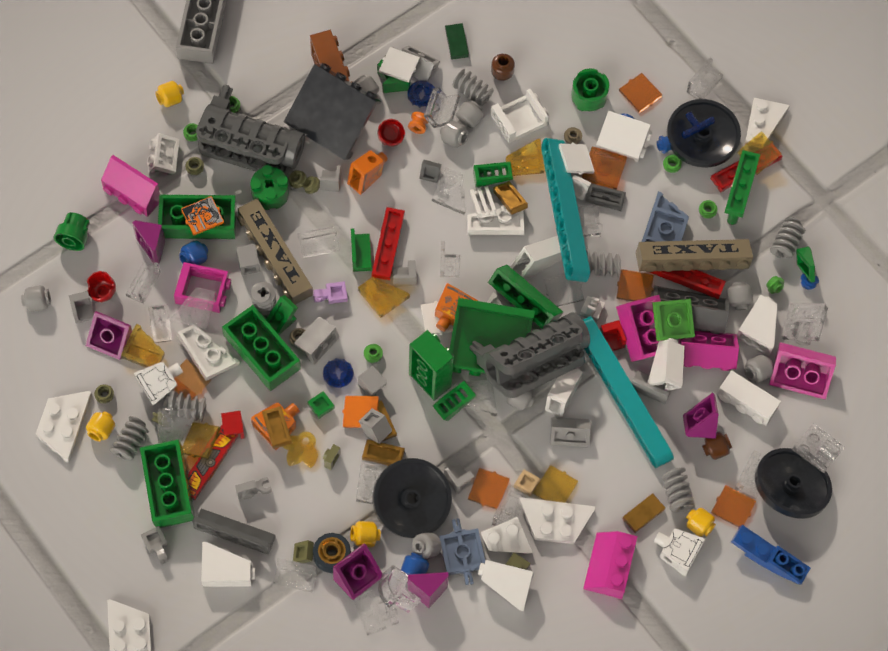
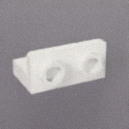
M158 133L154 139H151L149 144L151 154L147 160V166H149L148 173H153L155 170L169 174L176 172L180 139Z

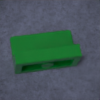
M351 228L353 272L372 271L370 234H355L354 228Z

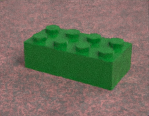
M159 195L158 224L162 225L164 238L235 239L236 196ZM212 196L216 206L220 208L219 212L224 223L193 236L189 225L185 223L186 219L181 208Z
M254 305L222 326L223 336L269 391H272L301 370L300 359Z
M426 330L409 344V375L435 401L452 386L454 355L448 347L444 348L436 334H431Z
M179 439L141 447L140 453L154 526L163 528L193 521L195 516L183 447Z

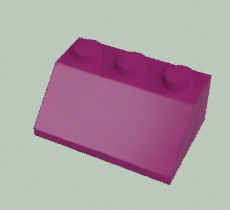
M112 155L101 179L103 190L109 195L113 194L122 204H128L133 207L136 213L144 214L148 217L159 204L160 191L158 183Z
M660 295L616 306L619 320L627 339L626 345L631 362L653 357L656 354L659 341L656 339L652 303L661 302Z
M694 330L695 337L678 339V344L684 346V367L701 366L704 369H711L713 367L724 371L737 369L739 344L736 334H713L709 331Z
M780 342L769 385L826 400L836 367V357Z
M619 531L596 533L583 589L622 599L637 536Z

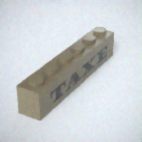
M258 198L237 208L239 224L245 226L248 239L250 241L253 240L256 244L255 247L258 255L264 257V264L268 271L272 270L275 283L283 288V295L289 298L295 305L313 296V287Z
M749 239L639 242L635 253L639 272L706 271L715 269L743 270L749 269L753 259Z

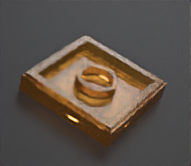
M592 146L589 155L595 172L593 174L583 173L581 178L592 184L617 190L627 157Z

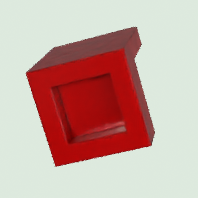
M619 320L601 325L600 331L612 351L625 348L627 339Z
M241 411L221 413L224 436L240 434L241 439H245Z

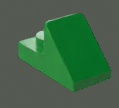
M381 59L377 64V73L380 78L386 80L382 85V92L408 91L410 89V81L408 83L379 73L383 63Z
M285 295L281 296L266 321L280 335L296 321L297 318L294 316V313L298 307Z

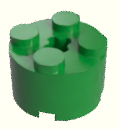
M592 68L584 69L577 74L573 80L571 98L578 110L596 111L605 106L610 86L607 76Z
M266 165L254 173L250 182L253 200L258 198L264 210L281 208L287 202L289 195L288 179L284 172L278 168Z

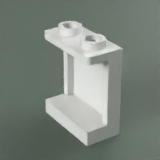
M531 89L526 91L525 96L502 107L498 103L491 107V116L508 143L547 126L549 113L545 107L541 106L538 95L536 93L533 94Z
M608 111L596 144V149L601 151L605 149L633 158L635 162H639L640 158H644L647 149L644 147L645 141H650L653 132L650 130L651 124Z

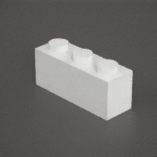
M732 370L717 393V396L723 402L732 404L739 412L748 414L756 423L765 426L781 403L780 400Z

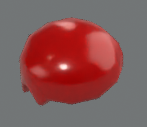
M395 119L384 120L377 130L378 139L383 145L389 147L399 145L405 137L403 125Z
M94 272L87 279L88 294L96 302L108 301L116 292V283L107 272Z

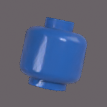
M197 240L182 246L179 254L182 264L186 262L201 265L207 261L208 248L204 243Z
M411 552V555L405 556L400 572L406 576L405 580L407 581L408 575L427 574L429 562L422 555Z

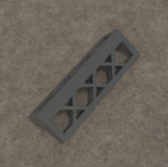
M202 508L198 517L194 516L192 521L194 529L269 555L276 537L273 533Z

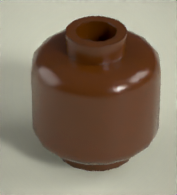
M501 53L496 55L491 64V73L495 79L505 81L513 76L515 69L514 59L508 54Z
M721 431L716 432V438L704 439L705 444L702 447L706 456L710 455L713 460H717L730 454L732 445L727 433L723 434Z

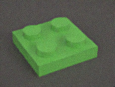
M691 299L652 303L657 341L668 340L669 338L684 339L695 337Z

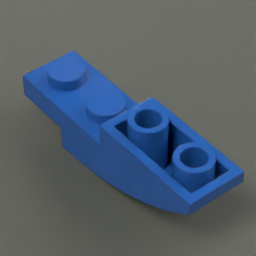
M744 525L739 526L731 540V543L744 551V555L749 559L799 585L803 583L811 569L780 546H773Z

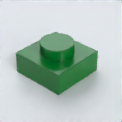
M324 391L307 401L308 406L318 419L335 408V405Z

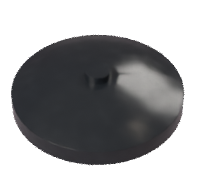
M695 99L680 105L672 113L667 125L666 135L671 150L679 159L692 166L708 168L725 163L735 154L741 139V128L736 116L723 104L708 99Z
M791 448L775 449L768 452L757 465L755 484L760 496L771 508L785 516L797 519L814 517L825 509L831 499L832 483L827 471L815 458L805 452Z
M407 458L392 463L382 471L373 488L372 502L378 520L388 531L400 537L415 538L416 535L421 533H433L445 522L451 509L452 493L447 478L438 467L423 459Z

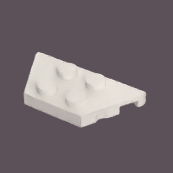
M91 391L48 398L36 436L54 452L58 453L65 462L69 463L92 396Z
M519 498V504L523 508L533 539L540 541L574 544L595 510V506Z
M111 599L107 600L110 651H152L149 614Z

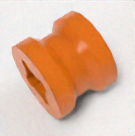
M413 112L411 115L412 121L409 122L408 128L414 133L424 134L426 124L429 123V117L422 112Z

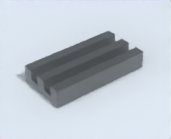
M591 183L585 202L621 211L626 192ZM592 190L598 191V192H602V193H605V194L595 193V192H592ZM609 195L621 197V199L614 198V197H611V196H609Z

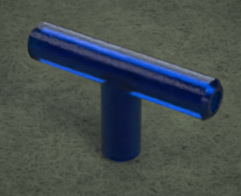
M688 112L685 117L693 127L682 132L681 135L686 139L714 124L715 119L711 116L699 123L692 112Z

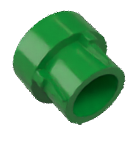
M67 213L64 222L58 225L53 238L57 244L66 249L81 251L88 240L87 231L90 222L81 214Z

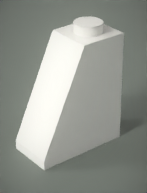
M558 236L524 246L510 267L527 280L558 263L562 259Z
M760 295L737 333L739 340L768 356L771 355L775 343L777 303L770 297Z
M669 338L668 340L659 341L648 384L664 391L682 388L684 346L678 344L677 340Z
M579 368L556 379L547 396L546 411L563 418L582 378L583 372Z
M202 542L201 581L203 587L251 586V580H255V568L251 567V561L208 542Z
M485 560V564L480 563L478 575H482L481 580L517 609L524 611L533 571Z

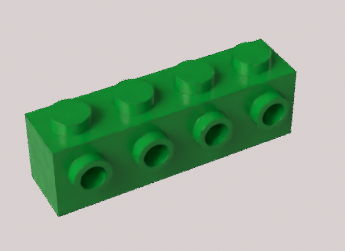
M509 265L497 268L487 282L517 308L535 311L533 322L540 328H543L544 325L550 322L557 323L564 313Z

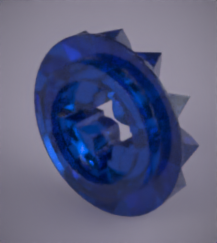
M417 81L408 88L407 95L412 105L421 108L433 104L437 92L431 83ZM424 90V95L426 96L420 99L419 94Z
M335 358L332 361H328L323 368V378L331 387H345L353 379V368L351 363H348L345 359ZM336 367H338L340 371H343L341 373L340 379H338V376L335 373H333L336 372Z

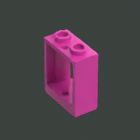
M183 262L174 293L175 304L220 313L221 307H225L226 290H229L232 280L229 279L228 271ZM191 276L221 282L216 302L186 296Z

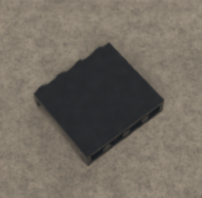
M325 63L314 64L284 123L299 132L305 133L306 137L343 160L351 159L353 155L351 150L376 104H381L382 101L377 99L378 96L375 93L362 90L360 84L354 81L351 83L346 80L347 77L344 74L331 71L332 67Z

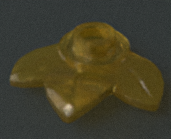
M302 432L298 436L291 435L292 444L282 446L284 449L289 450L286 457L288 465L294 466L303 461L309 468H312L318 458V452L315 449V436L310 432ZM304 438L309 439V443L307 445L303 444Z

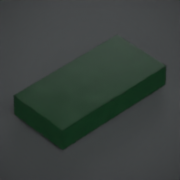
M463 23L445 25L451 60L468 58L469 52Z

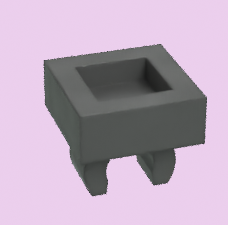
M423 160L419 179L437 183L442 164Z

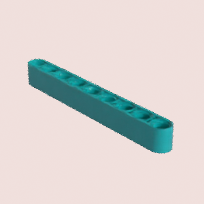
M545 138L542 142L541 151L565 277L571 281L587 282L590 277V267L572 175L566 171L558 146L560 143L565 144L563 140Z
M591 316L583 319L590 334V345L585 348V351L650 462L655 468H658L674 460L670 447L596 322Z

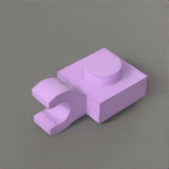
M345 281L327 283L326 289L313 290L314 302H322L328 299V304L347 302L348 300Z

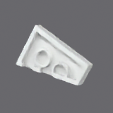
M754 98L744 145L763 149L790 105Z
M502 205L499 209H496L495 216L478 218L476 213L467 215V235H524V211L522 210L511 215L506 207Z
M195 324L177 332V337L205 381L240 364L238 359L226 353L227 350L215 344L211 340L212 338Z

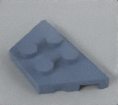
M659 191L642 242L682 241L689 216L680 211L673 202L670 203L665 199L663 193Z

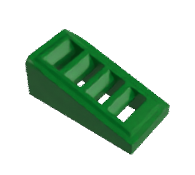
M511 162L474 165L475 187L513 180ZM504 168L506 170V175H503L502 169ZM495 170H498L499 176H495Z
M807 246L797 249V266L811 283L815 282V264L811 248Z
M463 381L432 406L443 420L449 421L477 395L466 381ZM462 389H463V390L466 392V394L468 395L466 398H465L464 395L460 392ZM456 394L462 400L460 403L454 397ZM449 400H451L454 403V407H452L451 404L448 402ZM444 405H445L446 408L449 410L448 412H446V411L444 410V408H443Z

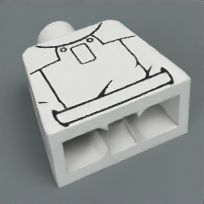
M160 362L135 372L134 376L154 406L177 387L174 378L182 374L183 371L178 363L167 368L164 362Z
M674 529L670 537L659 532L654 543L663 547L660 558L686 577L705 539L679 529Z

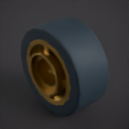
M337 533L322 535L317 539L313 547L315 564L319 569L327 573H333V566L351 554L349 542L345 537ZM329 550H335L337 551V554L335 556H329L327 555V552Z

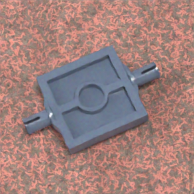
M453 519L454 531L450 534L439 536L445 569L449 575L464 574L465 585H469V581L470 585L474 584L472 572L479 570L480 563L485 564L478 528L472 530L462 529L460 519Z

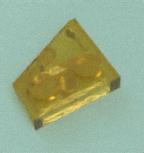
M536 139L506 156L505 161L511 162L513 176L544 173L541 139Z
M374 277L358 287L359 293L380 318L410 298L408 292Z
M139 324L135 325L121 354L122 359L146 368L162 362L165 356L164 351L154 343V340L142 330Z

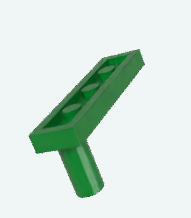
M742 150L724 212L728 214L727 222L730 225L737 224L739 217L743 218L760 154Z

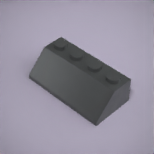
M654 285L653 296L660 295L661 301L691 299L694 330L700 331L703 329L713 334H725L729 316L728 299H716L709 295Z

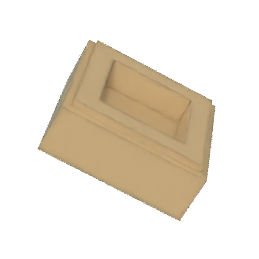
M524 469L515 482L514 488L531 497L541 479Z

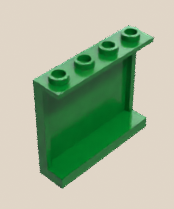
M458 298L450 343V350L454 355L453 372L461 373L464 370L469 371V375L478 377L481 374H485L484 369L477 364L476 354L469 348L472 342H479L484 347L491 344L494 348H497L504 344L510 345L511 341L518 337L525 338L527 333L531 332L535 311Z

